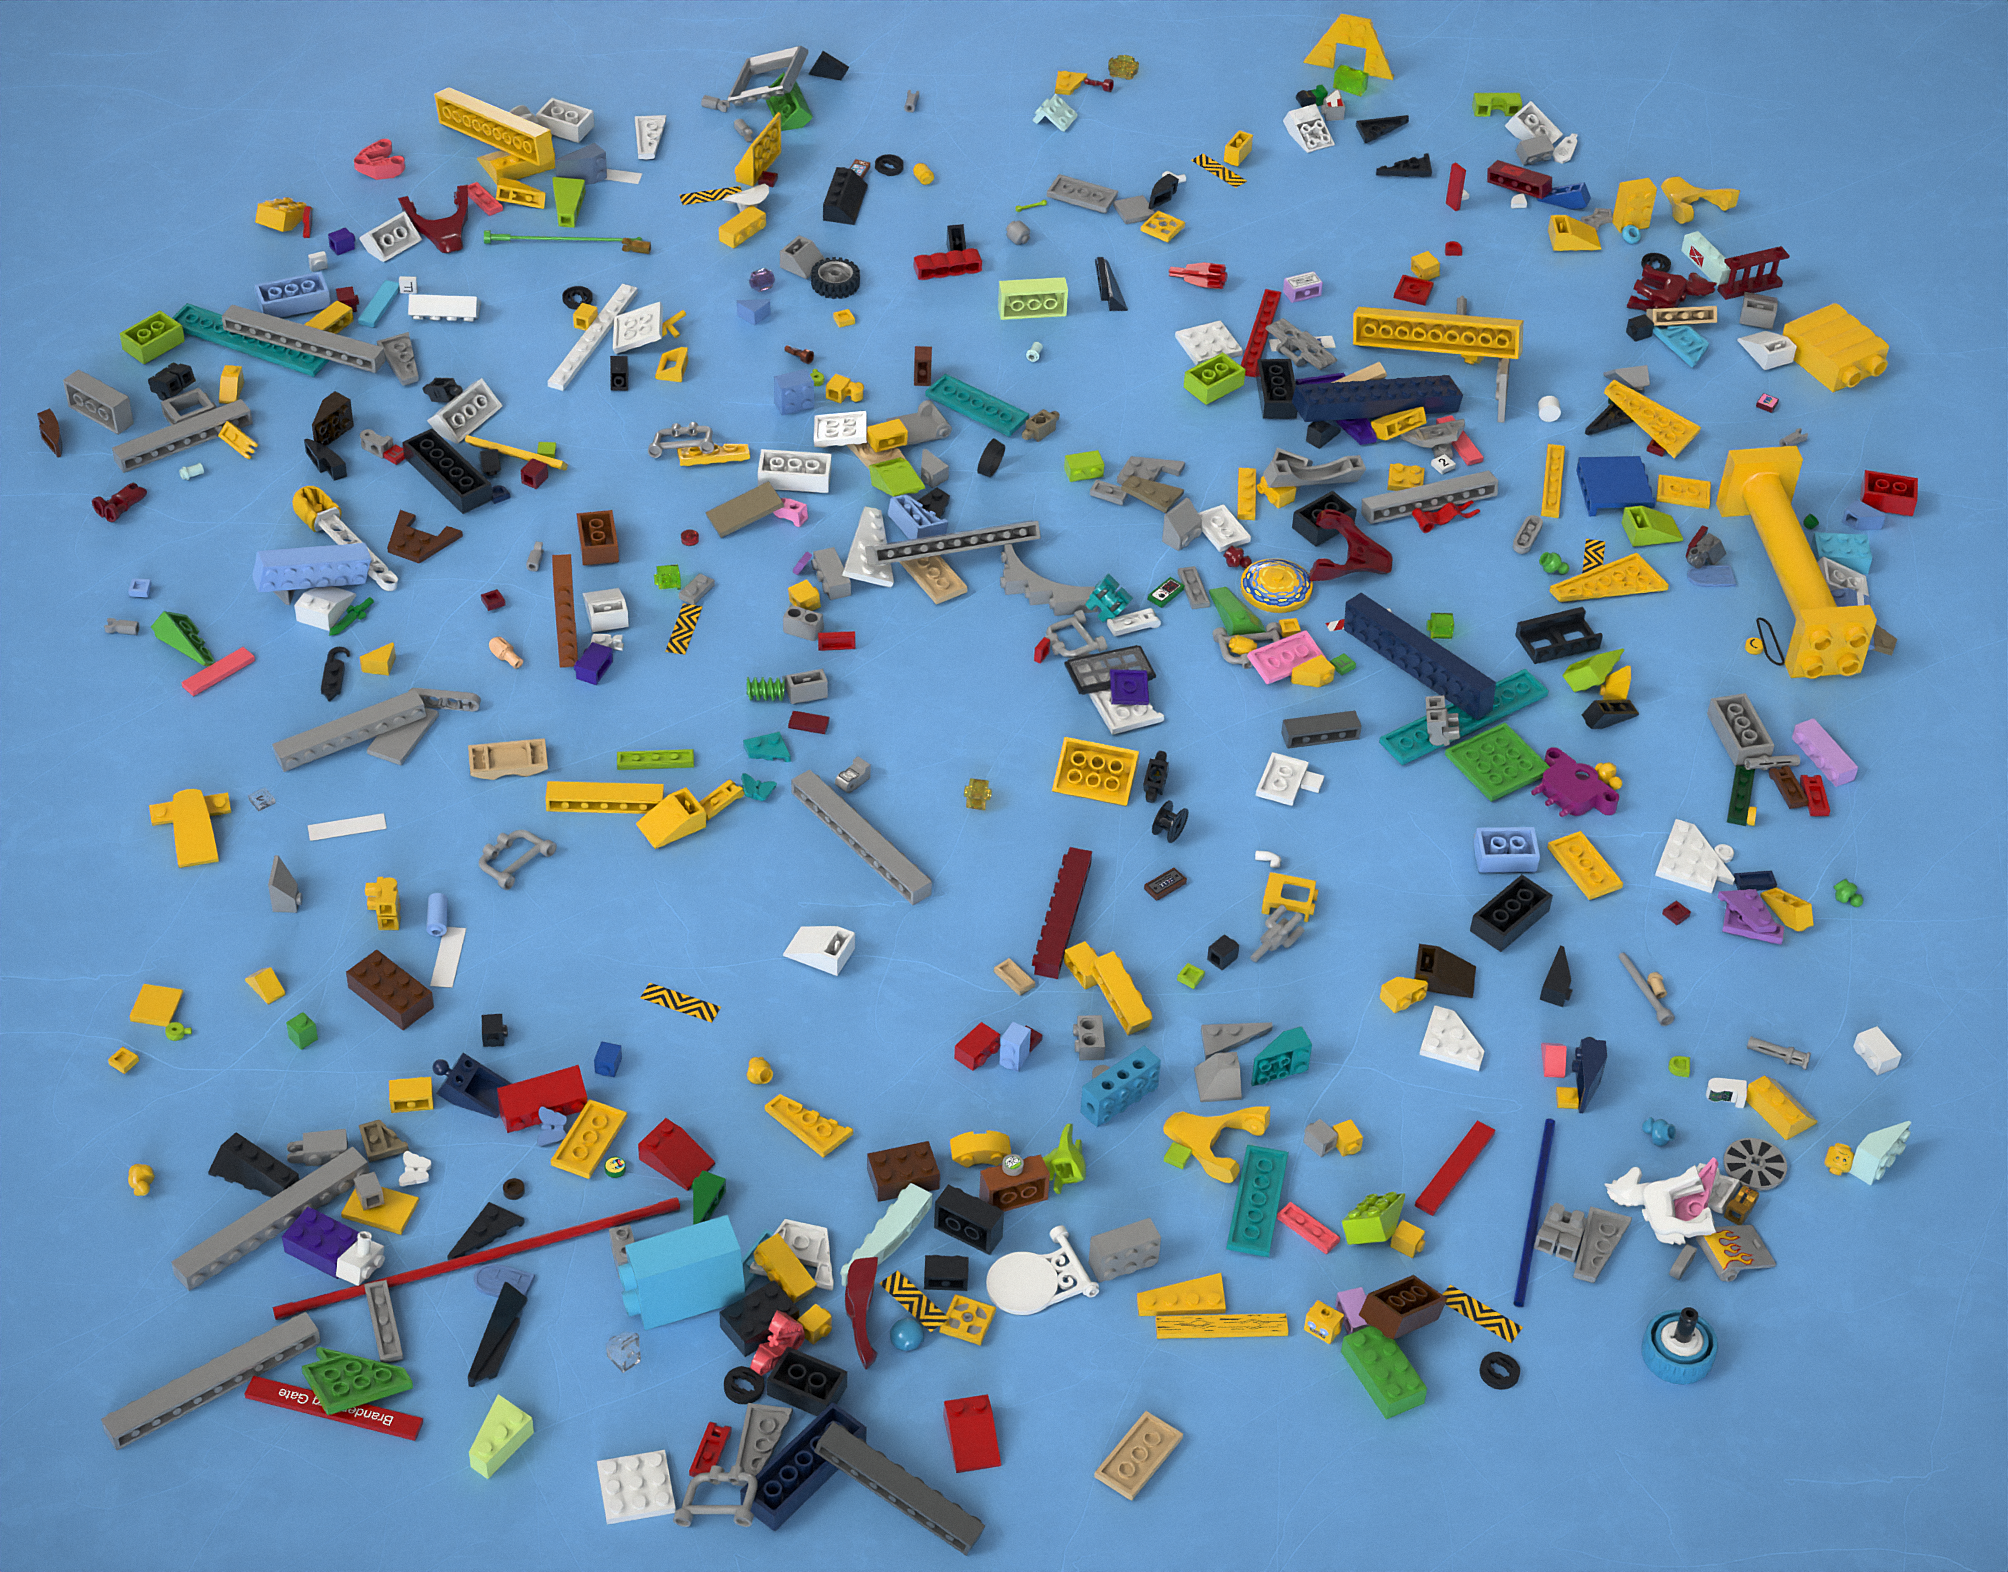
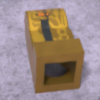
M1744 1185L1736 1197L1727 1205L1724 1218L1738 1226L1742 1225L1751 1213L1760 1194ZM1732 1211L1740 1214L1741 1218L1734 1217Z

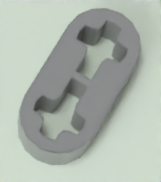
M1686 1244L1674 1262L1669 1275L1680 1280L1694 1259L1697 1248Z

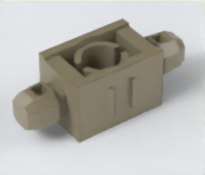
M1044 409L1026 420V429L1022 432V438L1025 440L1034 438L1039 442L1055 431L1056 421L1059 420L1060 414L1057 411L1049 413Z

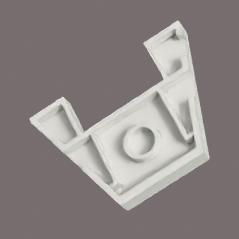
M784 1219L773 1235L779 1233L802 1264L817 1267L814 1279L817 1283L816 1287L832 1291L834 1282L827 1228ZM753 1261L749 1273L767 1276L763 1267L759 1266L756 1261Z

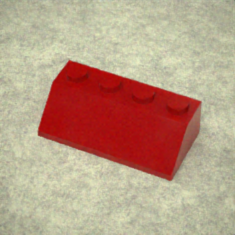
M579 1065L497 1088L500 1116L507 1133L542 1124L538 1115L540 1107H545L553 1110L555 1113L559 1112L567 1116L582 1112L588 1102Z

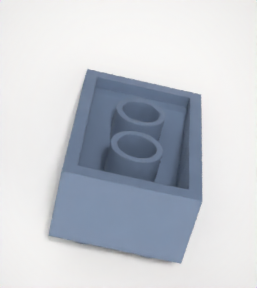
M592 143L555 160L556 177L585 180V185L602 181L607 178L606 152L596 143Z

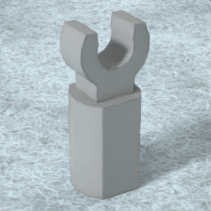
M908 90L904 106L906 112H914L917 100L919 99V91L911 94V90Z
M704 95L701 105L702 107L727 112L730 102Z
M743 119L735 120L734 128L741 136H744L746 142L753 141L751 137L753 132Z
M1796 429L1795 433L1793 432L1781 439L1779 445L1780 447L1795 446L1799 442L1806 441L1808 433L1802 435V429Z
M536 541L534 550L530 552L526 563L529 571H538L544 552V549H542L543 542Z
M108 618V625L104 626L107 633L116 631L120 634L137 635L139 632V622L116 621L114 618Z

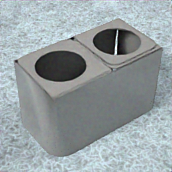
M790 605L783 616V631L787 634L816 641L818 640V633H822L824 630L823 614Z

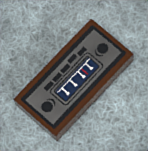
M1172 868L1144 884V890L1157 901L1185 885L1187 879L1176 868Z

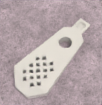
M1572 133L1570 137H1565L1555 148L1552 154L1555 162L1563 164L1571 160L1578 142L1576 139L1577 134Z

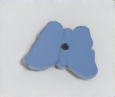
M540 1107L538 1115L543 1123L541 1126L543 1131L538 1136V1146L541 1147L551 1144L553 1141L563 1140L566 1137V1132L563 1130V1125L567 1121L566 1116L559 1112L555 1113L553 1110L545 1107Z

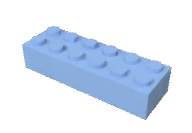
M366 543L258 551L252 577L258 592L365 584L371 557Z

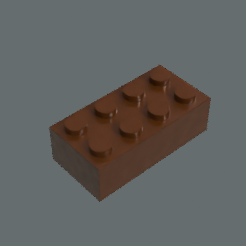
M377 949L346 971L348 988L402 1030H405L434 1008L432 992Z
M1411 1275L1368 1293L1359 1316L1368 1325L1380 1330L1385 1337L1394 1340L1437 1321L1448 1298L1415 1275Z

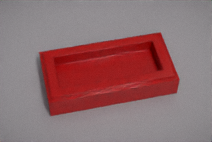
M855 631L818 633V651L855 649Z

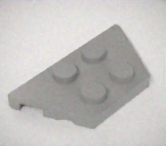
M1460 419L1412 429L1400 434V439L1426 448H1432L1438 444H1451L1453 441H1457L1465 427V420Z

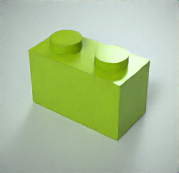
M1098 450L1065 455L1064 470L1070 482L1103 477L1104 462Z

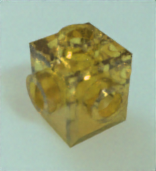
M970 778L969 786L965 785L964 797H967L966 808L985 810L987 800H991L992 789H989V781Z

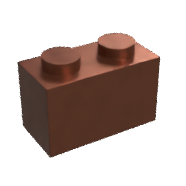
M915 346L914 386H931L932 347Z

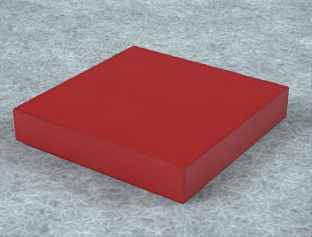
M1402 275L1393 298L1425 306L1433 289L1434 282Z

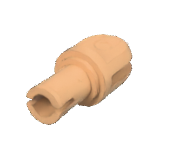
M495 637L490 640L489 648L501 661L506 660L514 669L521 667L523 659L513 652L514 648L502 637Z

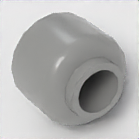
M1012 221L1007 226L1006 235L1016 245L1025 244L1030 239V229L1022 221Z

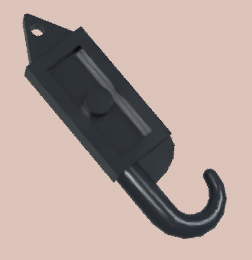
M334 647L327 655L321 684V694H324L328 702L341 693L345 666L343 661L334 658L335 654L339 652H344L347 657H350V652L345 647Z

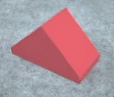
M1541 1043L1544 1077L1565 1078L1567 1046L1560 1043Z

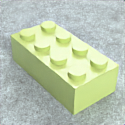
M1065 277L999 281L998 310L1000 320L1066 316L1068 287Z

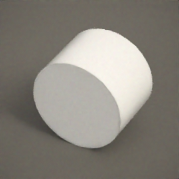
M1546 396L1539 401V416L1543 421L1553 422L1560 417V403L1556 397Z

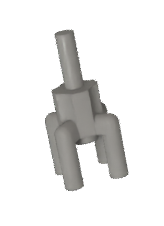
M1280 905L1265 921L1268 930L1260 938L1263 944L1251 955V960L1257 962L1267 950H1276L1281 944L1285 948H1289L1305 931L1303 927L1298 926L1288 937V933L1301 921V914L1296 913L1289 921L1283 918L1276 924V921L1287 911L1284 905Z

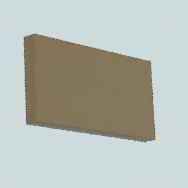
M768 481L705 513L722 538L783 508L784 504Z

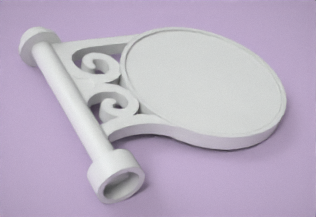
M1057 1226L1050 1232L1053 1242L1060 1243L1062 1248L1044 1255L1031 1252H1014L1001 1257L991 1266L987 1274V1292L991 1301L998 1308L1014 1315H1030L1082 1292L1087 1297H1094L1098 1294L1099 1285L1097 1282H1091L1067 1240L1069 1233L1065 1226ZM1064 1254H1066V1256L1068 1257V1259H1069V1261H1070L1066 1266H1064V1265H1065V1258L1063 1257ZM1064 1278H1068V1283L1063 1282ZM1073 1279H1075L1077 1282V1285L1075 1287H1073ZM1058 1286L1064 1290H1067L1065 1292L1057 1294Z

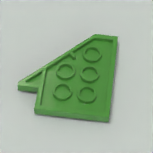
M322 1347L316 1348V1355L320 1361L302 1366V1373L327 1415L413 1389V1381L403 1367Z

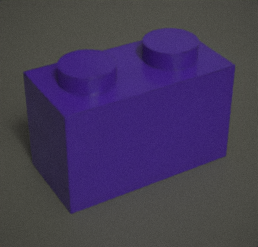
M592 642L584 650L580 660H577L574 665L576 679L597 685L613 663L612 648Z

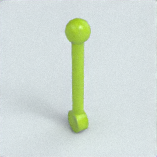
M1042 200L1041 202L1025 206L1018 205L1015 207V211L1021 212L1022 209L1039 205L1045 206L1047 201Z

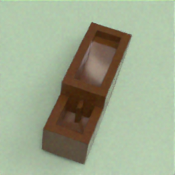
M49 408L37 413L41 439L59 458L62 454V439L58 421Z

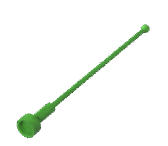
M484 230V244H491V240L511 241V239L623 240V238L511 236V234H491V230ZM641 237L629 238V239H631L632 241H634V240L642 241V238H641Z

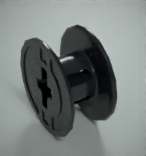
M1170 800L1165 802L1158 811L1152 825V834L1158 835L1164 829L1168 831L1167 841L1173 843L1182 833L1189 811L1187 808H1183L1177 814L1173 813V802Z

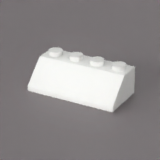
M409 294L408 315L413 317L414 320H423V317H430V320L447 318V321H457V318H464L463 321L473 322L474 319L479 317L481 300L470 296Z
M481 378L468 386L460 395H457L427 421L440 436L458 444L466 435H469L498 411L502 404Z

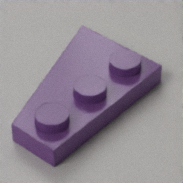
M1756 889L1719 891L1718 898L1730 904L1729 908L1733 912L1737 911L1741 914L1742 920L1756 933L1776 931L1777 925Z
M1727 903L1722 932L1745 936L1750 939L1763 940L1769 943L1782 944L1784 926L1776 923L1777 928L1775 932L1756 933L1742 920V915L1737 911L1733 912L1729 908L1730 904Z

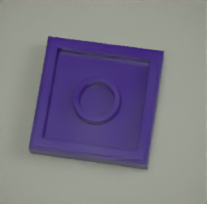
M1110 669L1111 704L1149 705L1147 670Z

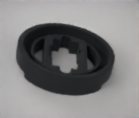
M892 154L881 155L875 160V169L887 176H895L903 171V160L899 156ZM887 163L889 165H893L894 168L891 169L889 167H886L884 164Z
M1648 253L1642 258L1641 266L1643 269L1647 262L1650 261L1649 265L1651 266L1652 261H1658L1660 267L1654 270L1662 272L1670 270L1671 261L1663 254Z
M583 286L569 287L562 294L563 303L568 308L577 310L582 303L591 305L593 300L592 292ZM575 294L581 296L582 301L580 303L574 302L573 296Z
M1492 1352L1482 1359L1479 1372L1482 1380L1488 1386L1504 1390L1513 1387L1517 1383L1520 1367L1511 1356L1502 1352ZM1491 1363H1497L1499 1366L1504 1367L1509 1373V1377H1503L1500 1373L1497 1374L1491 1367Z
M739 1366L730 1370L725 1376L724 1392L728 1399L734 1403H753L764 1392V1379L751 1368ZM734 1379H745L754 1386V1390L747 1391L744 1388L741 1389L735 1384Z

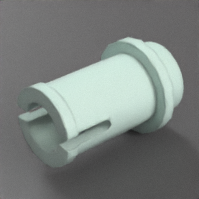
M1034 342L1031 349L1027 351L1026 356L1029 361L1034 362L1039 359L1040 351L1043 349L1041 343Z
M201 463L190 467L184 466L179 472L183 480H189L190 477L204 474V469Z

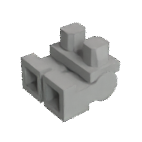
M1444 695L1425 697L1430 743L1436 746L1442 744L1448 746L1450 745L1449 740L1460 739L1458 713L1447 714Z
M1554 1203L1553 1206H1550L1544 1223L1537 1234L1534 1249L1552 1255L1555 1246H1557L1555 1256L1574 1263L1587 1222L1584 1212L1575 1210L1573 1213L1565 1211L1563 1205Z

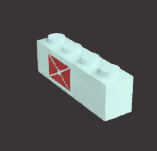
M1699 231L1686 234L1681 251L1713 282H1717V286L1728 283L1731 269L1724 262L1726 258Z

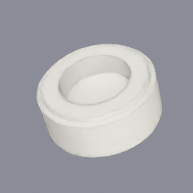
M1720 844L1715 847L1714 851L1723 863H1728L1733 859L1734 850L1730 846Z

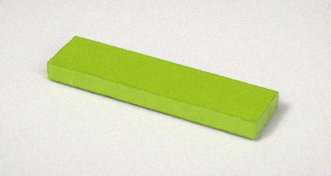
M693 749L617 752V770L694 767Z

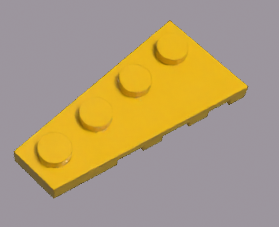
M781 1094L765 1105V1111L823 1158L853 1135L852 1128L848 1126L844 1128L838 1125L837 1121L831 1118L828 1120L820 1116V1113L817 1111H809L803 1108L802 1104Z

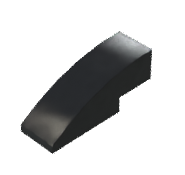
M1167 174L1158 180L1152 189L1148 208L1153 209L1170 201L1172 194H1175L1177 191L1179 179L1171 174Z
M304 439L305 452L320 473L327 471L334 481L347 477L346 464L339 455L316 441Z

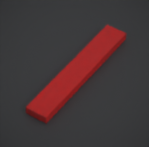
M1477 1120L1415 1201V1207L1433 1216L1495 1135V1129Z

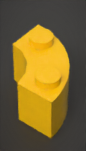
M986 1130V1134H974L971 1131L950 1139L952 1160L966 1168L981 1163L998 1166L1002 1163L1005 1156L1011 1154L1009 1136L997 1131Z

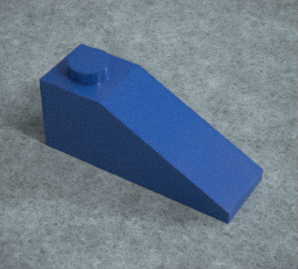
M1585 182L1554 187L1543 199L1537 198V201L1568 209H1583L1587 207L1591 197Z

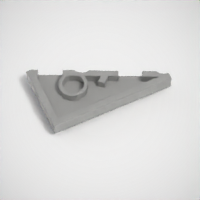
M1272 1022L1201 1025L1205 1060L1216 1053H1226L1231 1048H1237L1246 1044L1250 1038L1256 1035L1261 1037L1267 1034L1269 1031H1272Z

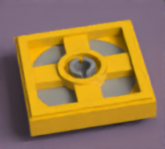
M1157 211L1141 226V231L1162 241L1169 242L1185 227V222Z
M955 1294L946 1313V1316L950 1319L940 1326L939 1332L981 1346L996 1313V1307Z

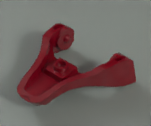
M468 184L457 186V191L454 192V204L457 207V212L447 218L437 220L425 219L416 214L417 209L408 196L398 198L402 211H405L417 232L425 235L442 253H449L463 249L462 232L468 220Z
M1331 509L1323 510L1317 515L1316 525L1324 529H1337L1346 538L1348 553L1347 561L1344 565L1336 564L1330 559H1317L1310 570L1309 581L1332 580L1361 571L1377 574L1391 572L1393 561L1391 553L1361 532L1351 517Z
M878 1257L855 1259L848 1270L845 1290L846 1315L852 1321L856 1349L865 1370L876 1361L878 1355L872 1348L866 1331V1317L873 1296Z

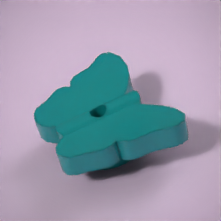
M743 773L741 776L745 796L755 800L765 801L777 785L773 781L763 783L760 780L755 781L746 773Z

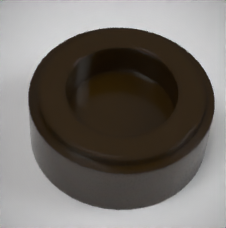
M517 1178L507 1180L503 1184L504 1196L510 1200L521 1198L525 1193L523 1181Z

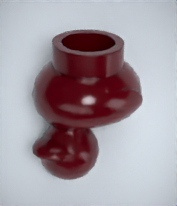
M1231 545L1223 554L1228 567L1236 568L1240 565L1243 568H1247L1252 564L1249 556H1244L1242 548H1235Z

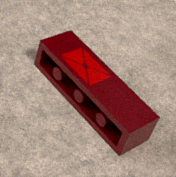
M1499 160L1487 168L1488 183L1543 199L1552 191V176Z

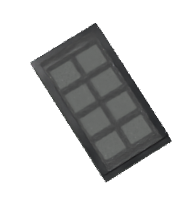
M1138 645L1073 658L1064 662L1078 693L1082 695L1110 689V669L1147 670L1148 681L1156 678V674L1142 647Z

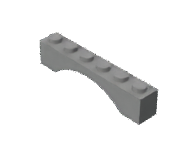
M1360 455L1345 456L1333 462L1317 466H1297L1289 463L1287 460L1271 461L1263 475L1269 488L1358 482L1366 471V467Z

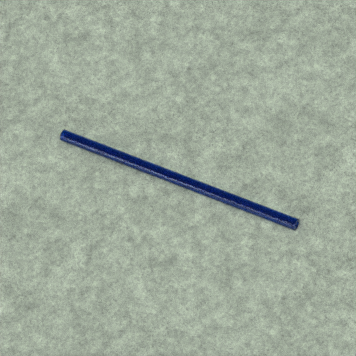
M1550 1118L1545 1120L1513 1301L1516 1307H1523L1526 1297L1556 1123L1555 1120Z

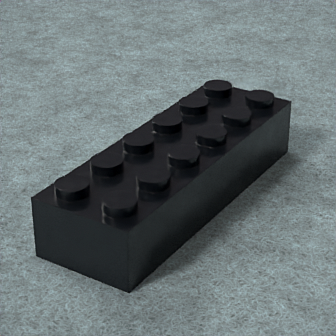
M433 428L402 442L404 458L462 514L493 500L491 483Z

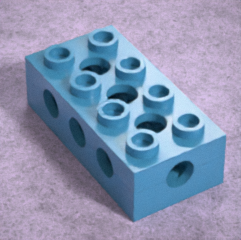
M1145 1045L1082 1086L1080 1113L1096 1127L1109 1122L1113 1116L1124 1112L1128 1106L1134 1102H1139L1143 1096L1157 1089L1161 1060Z

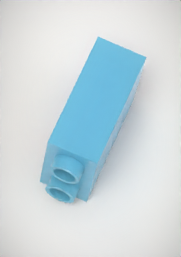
M728 1215L625 1245L628 1263L617 1266L624 1289L621 1294L627 1315L631 1317L639 1314L645 1331L734 1304L746 1297L741 1248Z

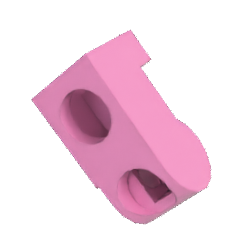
M781 498L784 507L774 511V515L781 519L791 520L795 526L800 527L808 519L807 504Z

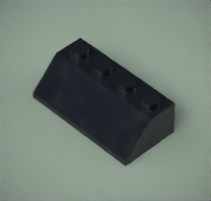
M836 167L823 203V221L855 225L868 184L853 169Z

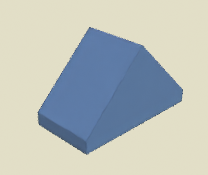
M770 299L737 300V316L753 325H756L771 314Z

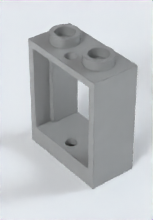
M200 388L161 402L163 416L170 425L217 408L215 403H211L208 395L203 393ZM199 403L204 407L182 416L178 414V411Z

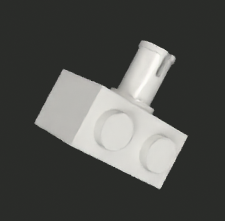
M366 1231L358 1234V1240L337 1261L336 1276L358 1286L365 1279H368L377 1268H380L385 1260V1256H383L384 1246L371 1241L372 1235Z

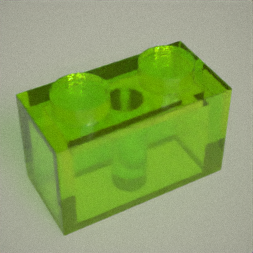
M1340 65L1334 74L1333 88L1361 97L1367 90L1369 73L1350 68L1346 65Z

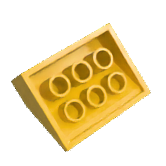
M778 112L750 145L736 166L734 172L736 182L754 186L758 182L762 171H767L781 154V113Z
M503 150L477 157L478 162L496 185H498L500 178L518 180L555 168V160L538 166Z
M1064 737L1052 792L1127 806L1140 760L1139 751Z

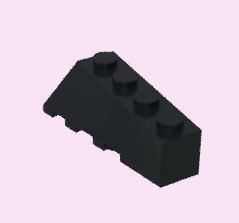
M237 1132L220 1146L208 1171V1174L216 1177L218 1175L227 1182H237L244 1185L246 1189H256L261 1191L263 1195L271 1198L300 1180L297 1172Z

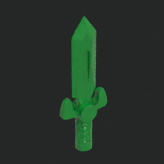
M368 597L360 605L355 607L350 605L346 610L348 614L330 629L329 636L339 634L357 616L359 620L365 618L367 615L363 611L372 605L374 600Z

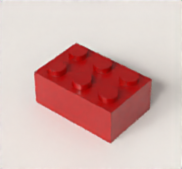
M1865 470L1861 483V502L1881 512L1913 516L1918 498V478Z

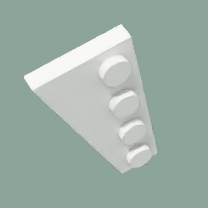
M666 115L635 116L638 159L647 160L655 158L666 123Z

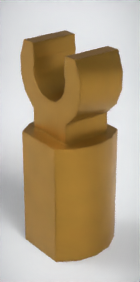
M623 238L622 244H626L623 245L622 251L633 250V252L649 254L651 251V242L632 241L629 238Z

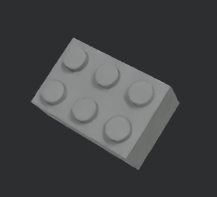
M1151 1218L1092 1236L1088 1263L1098 1282L1109 1281L1117 1276L1131 1274L1135 1270L1152 1267L1157 1264L1161 1236Z

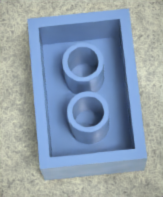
M1534 827L1476 828L1473 845L1479 873L1537 871L1540 854Z

